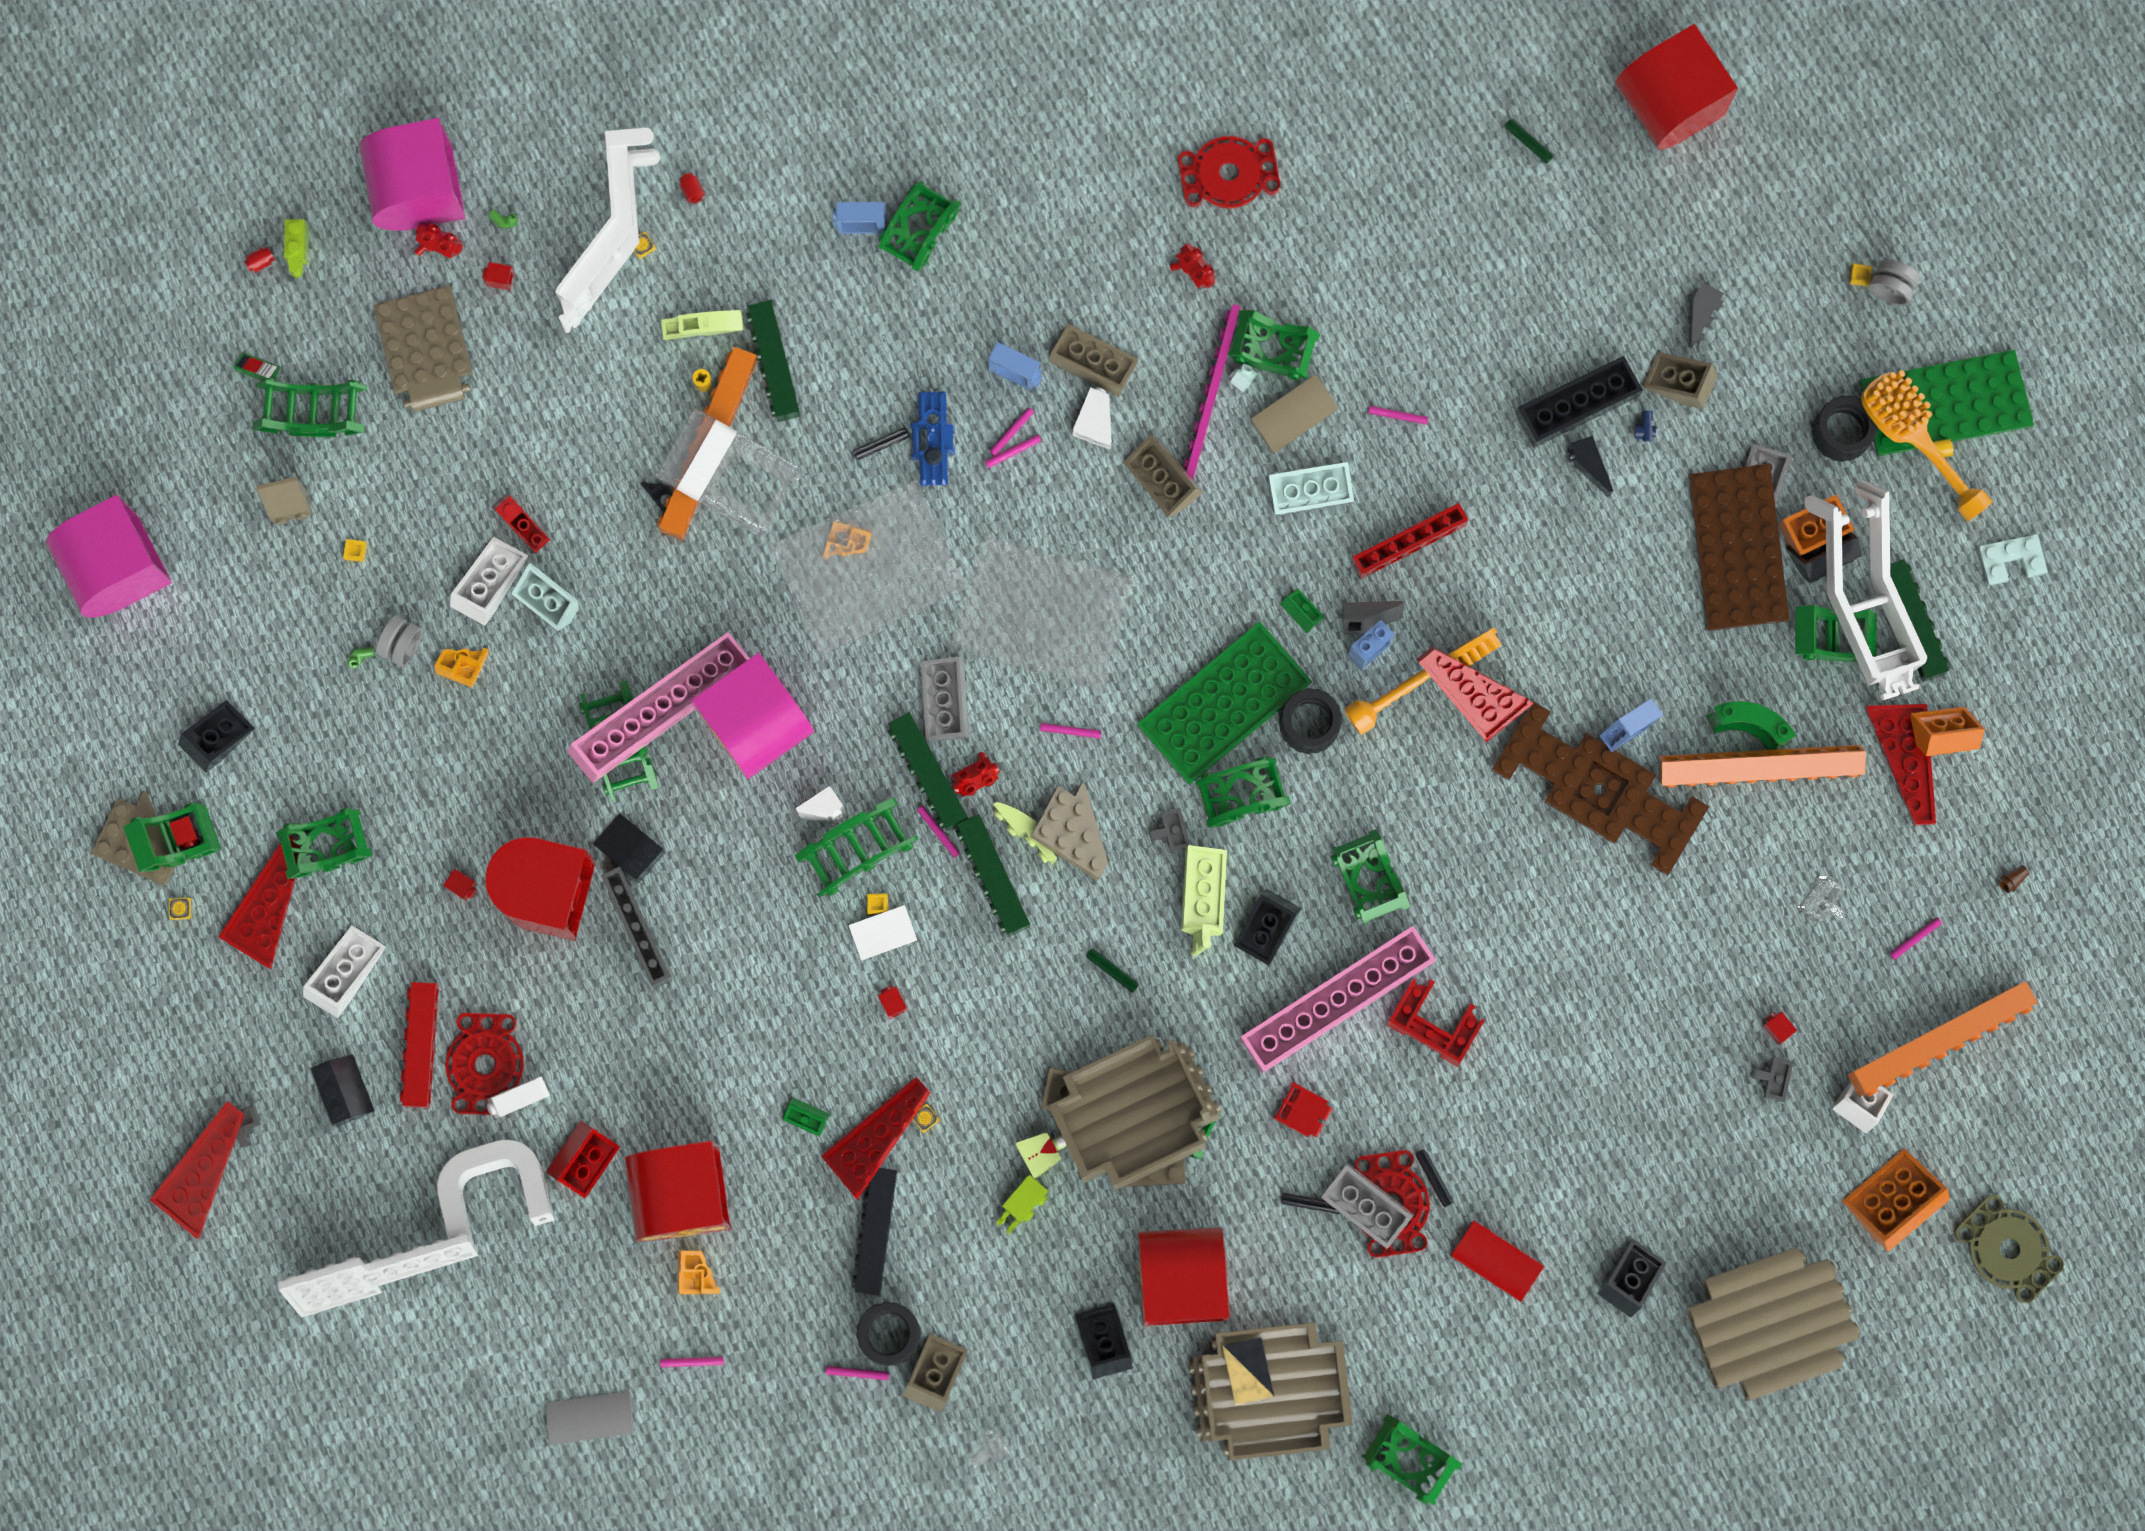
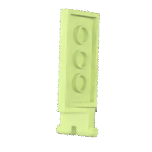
M1186 846L1181 931L1193 935L1191 950L1193 956L1199 955L1211 946L1210 936L1223 934L1227 850Z

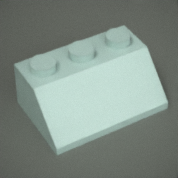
M531 563L526 567L512 592L513 596L557 631L570 624L579 609L578 602L573 596Z

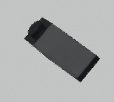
M1593 436L1570 443L1566 451L1568 460L1570 462L1573 461L1574 466L1607 497L1611 496L1614 490Z

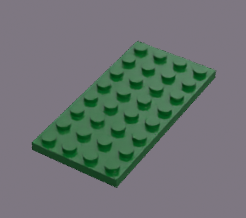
M2015 350L1904 371L1905 376L1902 379L1910 378L1912 383L1909 386L1918 387L1916 395L1922 393L1925 396L1921 402L1930 403V407L1926 412L1930 411L1932 416L1928 420L1927 432L1933 442L1945 439L1957 442L2034 426ZM1879 376L1860 379L1861 392L1863 393L1864 389ZM1878 428L1874 439L1877 457L1918 449L1911 443L1894 442Z
M1259 621L1139 721L1137 726L1190 786L1281 710L1291 695L1306 689L1313 681Z

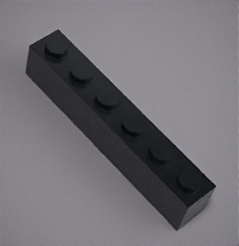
M879 1168L869 1182V1192L864 1194L863 1204L867 1205L866 1213L861 1215L860 1225H864L863 1234L859 1233L857 1246H861L860 1255L856 1254L855 1267H858L857 1275H853L852 1288H855L856 1293L881 1296L897 1170Z

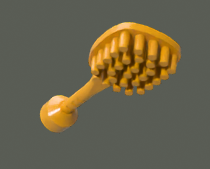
M1901 370L1898 373L1892 372L1879 376L1864 389L1861 395V401L1867 414L1876 426L1891 440L1898 443L1907 442L1913 444L1933 463L1960 496L1958 498L1957 510L1967 522L1992 504L1993 501L1983 489H1969L1936 448L1927 432L1928 420L1932 416L1930 411L1926 412L1930 407V403L1921 402L1925 396L1922 393L1916 395L1918 387L1909 386L1912 383L1910 378L1902 379L1905 376L1904 371Z
M1492 627L1456 647L1447 655L1471 666L1501 646L1495 635L1498 631L1495 627ZM1423 669L1397 685L1395 689L1393 688L1387 694L1380 696L1379 699L1371 703L1357 699L1343 709L1357 732L1362 735L1375 727L1376 713L1383 710L1382 708L1389 706L1393 701L1395 702L1400 699L1402 695L1404 696L1431 676Z

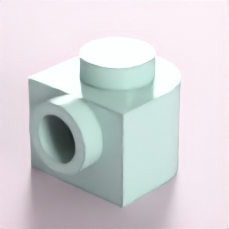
M1243 364L1240 369L1235 368L1231 373L1230 383L1240 391L1245 392L1257 373L1249 365Z

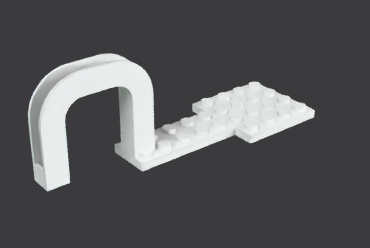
M499 1140L465 1150L455 1155L446 1163L438 1179L437 1190L448 1240H437L425 1247L417 1246L405 1253L398 1252L385 1259H374L369 1264H364L360 1257H353L340 1264L326 1265L320 1270L306 1271L303 1275L297 1277L289 1276L284 1278L283 1281L277 1282L279 1291L297 1313L304 1317L382 1293L380 1285L478 1256L463 1198V1188L472 1177L504 1167H513L519 1170L530 1219L534 1226L554 1221L555 1218L542 1166L529 1147L513 1140Z

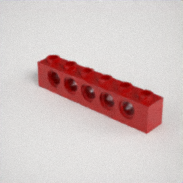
M1460 503L1353 556L1351 564L1361 580L1465 527L1469 520Z

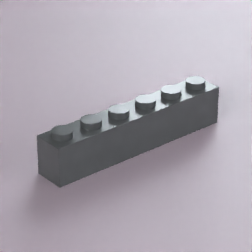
M618 867L602 874V879L651 986L656 989L673 981L623 870Z

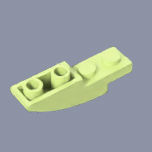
M741 310L692 313L661 320L662 334L665 341L699 335L711 336L744 331Z
M999 802L993 804L995 809L993 811L994 815L999 821L1004 820L1008 825L1006 829L1012 837L1016 835L1020 839L1026 834L1025 840L1032 848L1035 846L1039 850L1037 855L1043 863L1048 862L1052 865L1057 861V857L1051 850L1030 837L1037 823L1036 821L1006 804Z

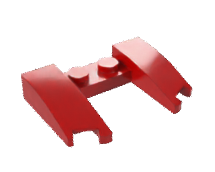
M1413 979L1389 1019L1387 1026L1402 1035L1407 1034L1441 1054L1440 1057L1458 1067L1485 1020L1481 1019L1478 1022L1472 1013L1476 1007L1471 1003L1454 1033L1451 1035L1417 1015L1435 981L1429 980L1428 986L1415 985L1416 979Z

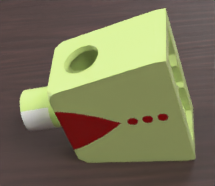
M1048 1133L1016 1143V1147L1034 1179H1037L1060 1161L1061 1157L1058 1151L1067 1146L1062 1135L1051 1140Z

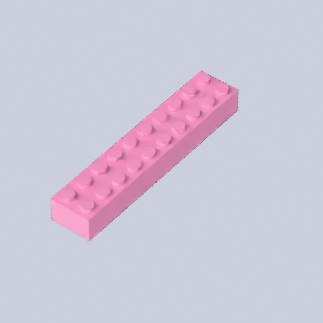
M727 632L573 742L567 753L592 783L596 782L696 710L692 699L750 658L730 633Z
M1412 926L1242 1035L1240 1041L1263 1074L1432 965L1436 959L1414 926Z

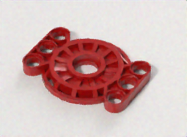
M1222 136L1206 143L1196 156L1190 151H1184L1178 157L1184 199L1186 204L1192 208L1201 205L1203 199L1216 207L1225 209L1239 208L1252 202L1262 190L1268 195H1274L1280 189V177L1272 141L1267 138L1260 139L1256 146H1254L1251 142L1240 137ZM1220 141H1230V143H1221V144H1218L1217 142H1220ZM1234 141L1241 142L1246 146L1244 147L1240 144L1234 143ZM1213 144V147L1210 148L1206 153L1203 152L1207 147ZM1267 144L1270 150L1267 153H1263L1259 150V146ZM1188 156L1193 162L1190 165H1184L1181 162L1182 158ZM1269 162L1274 168L1271 171H1265L1262 165ZM1225 164L1235 165L1239 170L1238 177L1232 181L1223 179L1220 175L1221 167ZM1193 175L1196 181L1193 184H1188L1185 182V177ZM1274 181L1277 184V188L1269 190L1266 187V183ZM1195 193L1199 196V201L1192 203L1189 201L1188 196ZM1252 193H1255L1251 198L1245 200V199L1248 198Z
M462 1013L457 1018L456 1023L463 1033L451 1044L445 1062L448 1081L455 1092L459 1094L452 1100L451 1107L454 1112L461 1115H491L488 1108L484 1111H478L476 1108L477 1102L485 1100L489 1104L487 1099L500 1094L503 1090H509L508 1085L512 1082L514 1076L517 1079L511 1088L517 1086L522 1078L524 1069L523 1053L515 1038L510 1035L517 1028V1021L509 1014ZM464 1017H470L472 1020V1025L469 1028L461 1026V1020ZM484 1018L492 1019L493 1024L489 1029H484L481 1025ZM506 1018H510L513 1021L512 1028L508 1030L502 1027V1022ZM508 1036L510 1039L505 1040L504 1037ZM459 1040H460L461 1043L457 1046L455 1052H452L453 1049H454V1047H455V1045H456V1044L459 1042ZM511 1043L515 1044L519 1054H515L510 1045ZM481 1055H490L494 1059L495 1066L489 1074H480L475 1069V1061ZM450 1056L453 1057L451 1070H449ZM517 1059H520L519 1073L516 1072ZM452 1074L454 1075V1078L458 1083L457 1087L452 1081ZM459 1099H464L467 1102L466 1108L462 1111L456 1108V1102Z
M1408 1150L1361 1156L1354 1163V1168L1369 1178L1370 1181L1387 1194L1396 1195L1401 1205L1414 1214L1396 1237V1239L1401 1240L1403 1243L1402 1250L1395 1251L1391 1245L1386 1249L1382 1245V1252L1374 1254L1371 1251V1245L1377 1241L1372 1238L1367 1245V1251L1374 1258L1420 1252L1427 1246L1426 1236L1419 1231L1428 1219L1430 1198L1423 1181L1414 1172L1409 1170L1414 1163V1156ZM1407 1154L1411 1159L1410 1164L1407 1166L1401 1165L1399 1162L1400 1155ZM1381 1157H1387L1390 1160L1388 1168L1383 1169L1379 1166L1378 1161ZM1360 1160L1369 1162L1370 1168L1368 1171L1364 1172L1358 1168ZM1407 1172L1409 1173V1176H1406L1403 1173ZM1413 1177L1420 1183L1421 1189L1412 1180ZM1423 1192L1425 1193L1426 1206L1423 1205V1197L1421 1194ZM1422 1210H1425V1217L1422 1223H1420L1419 1219L1421 1217ZM1419 1236L1423 1239L1424 1244L1421 1248H1415L1412 1245L1414 1237Z

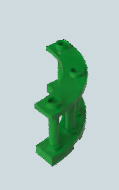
M265 378L263 381L256 383V387L265 389L263 417L252 422V430L278 434V431L290 432L289 436L323 438L336 437L337 433L351 436L364 432V425L357 423L355 420L357 392L367 390V386L360 384L359 381L348 380L347 383L322 386L318 383H310L309 385L276 382V379ZM273 391L288 393L286 419L283 422L273 421V418H271ZM296 394H311L309 420L306 424H296L294 422ZM349 394L347 419L343 422H338L340 395ZM319 395H332L331 415L328 424L317 423Z
M627 680L619 682L621 690L617 691V694L587 702L584 693L580 694L582 702L578 704L581 714L586 716L589 731L615 713L592 719L590 710L619 701L621 703L624 702L626 705L633 700ZM646 746L617 766L638 761V763L642 762L645 770L642 774L611 783L608 773L603 776L605 783L602 785L605 795H610L612 802L616 801L614 791L645 782V784L649 783L651 790L659 788Z
M895 798L875 805V809L868 813L863 811L822 835L823 839L816 844L814 842L810 843L795 855L798 863L807 860V862L812 864L825 886L817 894L818 897L824 895L830 897L836 894L841 885L862 871H865V873L876 867V863L900 851L905 853L914 847L913 843L919 839L918 836L907 839L892 815V809L898 805ZM882 816V818L887 820L900 843L889 848L874 823L878 817ZM862 825L868 827L882 851L870 859L854 834V829ZM842 836L844 838L847 837L862 862L850 871L834 846V841ZM823 849L829 852L842 874L834 882H831L817 858V853Z

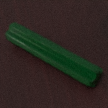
M1510 119L1506 123L1505 128L1544 163L1548 164L1553 159L1554 155L1515 120Z
M1095 949L1089 950L1086 957L1131 993L1135 992L1139 986L1135 980Z

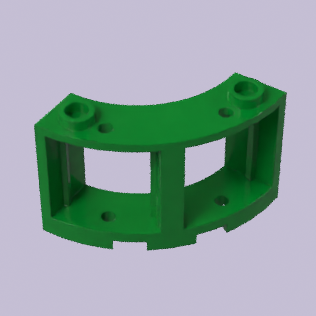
M1816 605L1796 607V655L1802 656L1803 660L1857 662L1854 653L1838 652L1839 620L1836 613H1831V609ZM1871 610L1855 612L1853 614L1857 623L1865 622V641L1872 656L1876 657L1877 614ZM1816 620L1826 621V651L1816 648Z
M192 802L186 804L184 809L152 818L135 817L129 821V824L123 826L139 872L157 871L160 869L159 867L168 866V868L179 866L186 863L185 859H199L221 850L205 804ZM194 813L205 843L180 851L169 823ZM158 825L169 855H155L146 827Z

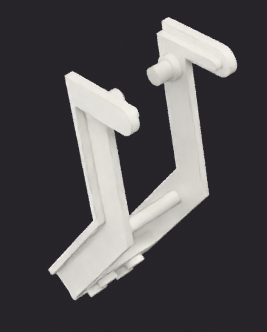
M649 128L605 131L611 217L556 289L555 293L564 311L559 316V319L566 333L570 332L571 327L576 328L582 318L591 309L592 305L639 244L633 167L655 165L660 161V154L656 149L627 151V146L650 144L654 139V134Z
M1861 480L1856 483L1855 491L1860 497L1869 501V506L1862 509V515L1864 518H1869L1870 582L1877 595L1876 598L1849 605L1843 592L1842 527L1849 523L1848 515H1841L1838 507L1813 495L1806 497L1804 503L1810 513L1826 520L1827 595L1868 686L1879 683L1878 688L1883 693L1880 696L1881 700H1886L1900 694L1899 690L1901 694H1905L1919 689V685L1912 682L1913 671L1925 664L1927 655L1890 576L1889 492ZM1881 605L1901 649L1873 657L1853 613Z

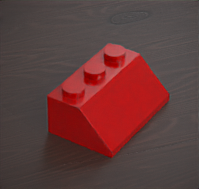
M580 1120L545 1173L586 1199L620 1149V1146Z

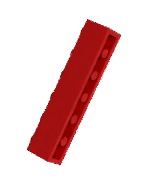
M411 982V987H408L407 999L410 1000V1007L406 1008V1020L409 1021L408 1028H405L404 1040L407 1041V1048L403 1049L405 1069H402L401 1081L404 1082V1089L400 1091L399 1097L402 1106L405 1108L430 1109L439 996V985L437 983Z

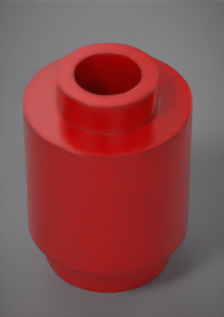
M693 173L681 176L679 178V186L687 202L696 204L702 201L705 192L697 176H694Z
M261 247L246 255L247 260L244 263L250 272L254 270L257 273L272 265L271 262L275 261V258L268 247Z

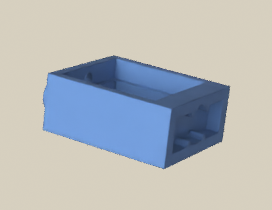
M836 202V209H833L834 227L838 228V234H881L883 230L886 231L884 202Z
M999 342L996 343L988 359L989 371L1031 391L1034 386L1038 387L1042 379L1040 362Z
M1380 620L1350 647L1347 657L1362 671L1391 645L1395 634Z
M1651 698L1618 719L1600 737L1609 750L1613 752L1643 733L1662 717L1663 713Z

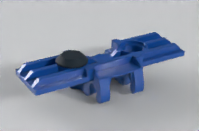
M946 391L918 392L919 422L910 423L913 448L911 460H919L920 486L948 485L947 453L955 455V447L953 446L955 426L947 423ZM929 415H937L938 421L935 424L928 423L927 417ZM920 429H927V451H921Z

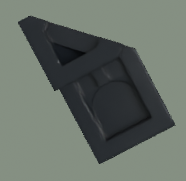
M642 481L640 483L641 486L665 514L667 508L661 504L660 499L663 495H670L672 497L673 492L671 489L665 486L664 483L652 484Z

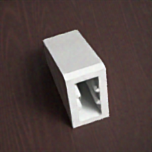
M1090 387L1074 426L1073 436L1110 450L1109 394H1106L1107 392L1101 388L1096 387L1093 389Z
M538 1077L487 1099L489 1103L487 1108L492 1116L494 1115L495 1118H499L550 1095L542 1077Z

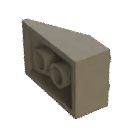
M1657 352L1643 387L1683 405L1704 409L1718 374L1712 363Z
M297 477L256 486L269 519L273 524L284 525L288 523V520H305L309 515H313L308 491Z
M930 1334L903 1396L941 1413L968 1350Z

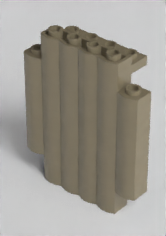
M1152 1034L1063 1076L1071 1095L1048 1106L1084 1183L1107 1172L1115 1190H1118L1206 1148L1205 1141L1208 1139L1203 1129H1198L1220 1119L1219 1112H1221V1108L1217 1100L1212 1101L1210 1094L1213 1092L1209 1083H1204L1201 1078L1204 1076L1200 1065L1195 1066L1192 1060L1195 1058L1191 1046L1186 1047L1184 1042L1176 1044L1173 1039L1166 1042L1169 1049L1164 1051L1160 1039L1155 1040Z
M1795 1247L1701 1281L1708 1301L1689 1307L1685 1311L1715 1389L1739 1382L1745 1401H1750L1843 1367V1354L1840 1350L1837 1351L1836 1347L1859 1339L1858 1334L1860 1330L1857 1323L1851 1319L1852 1309L1850 1304L1843 1299L1844 1288L1841 1282L1836 1280L1835 1274H1837V1270L1833 1262L1825 1259L1805 1266L1806 1257L1804 1252Z
M1315 1322L1215 1333V1338H1211L1212 1350L1217 1351V1355L1192 1357L1193 1362H1189L1190 1375L1194 1374L1195 1383H1191L1192 1396H1197V1404H1194L1195 1417H1199L1200 1425L1196 1426L1197 1438H1201L1202 1442L1227 1439V1444H1223L1224 1455L1225 1457L1229 1456V1461L1330 1450L1328 1428L1353 1425L1343 1341L1318 1343ZM1262 1337L1274 1397L1235 1405L1223 1345Z

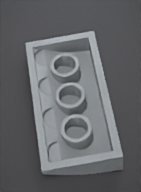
M1753 444L1745 467L1762 464L1771 465L1776 506L1792 461V455Z
M958 656L921 661L926 741L969 739L964 659Z
M1348 1163L1321 1197L1386 1249L1389 1248L1414 1215Z
M630 1391L546 1403L549 1445L635 1433Z

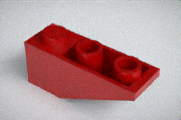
M505 494L491 507L534 553H537L550 541L510 495Z

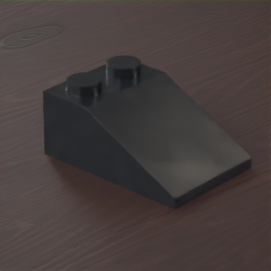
M226 700L181 734L178 745L207 773L219 764L255 728Z
M621 814L613 820L593 843L595 847L637 883L641 882L666 853L663 848Z
M1266 888L1261 893L1234 946L1270 966L1302 908Z
M1631 1239L1604 1279L1597 1294L1631 1318L1643 1307L1666 1262L1634 1239Z
M1115 1303L1074 1314L1092 1380L1133 1369L1132 1357Z

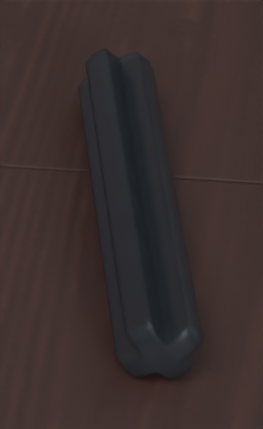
M906 427L854 449L853 454L856 460H861L908 439L910 434Z
M1425 1149L1420 1150L1415 1156L1442 1206L1447 1207L1451 1205L1453 1200Z
M1283 1193L1281 1197V1203L1284 1205L1340 1214L1338 1210L1322 1199Z

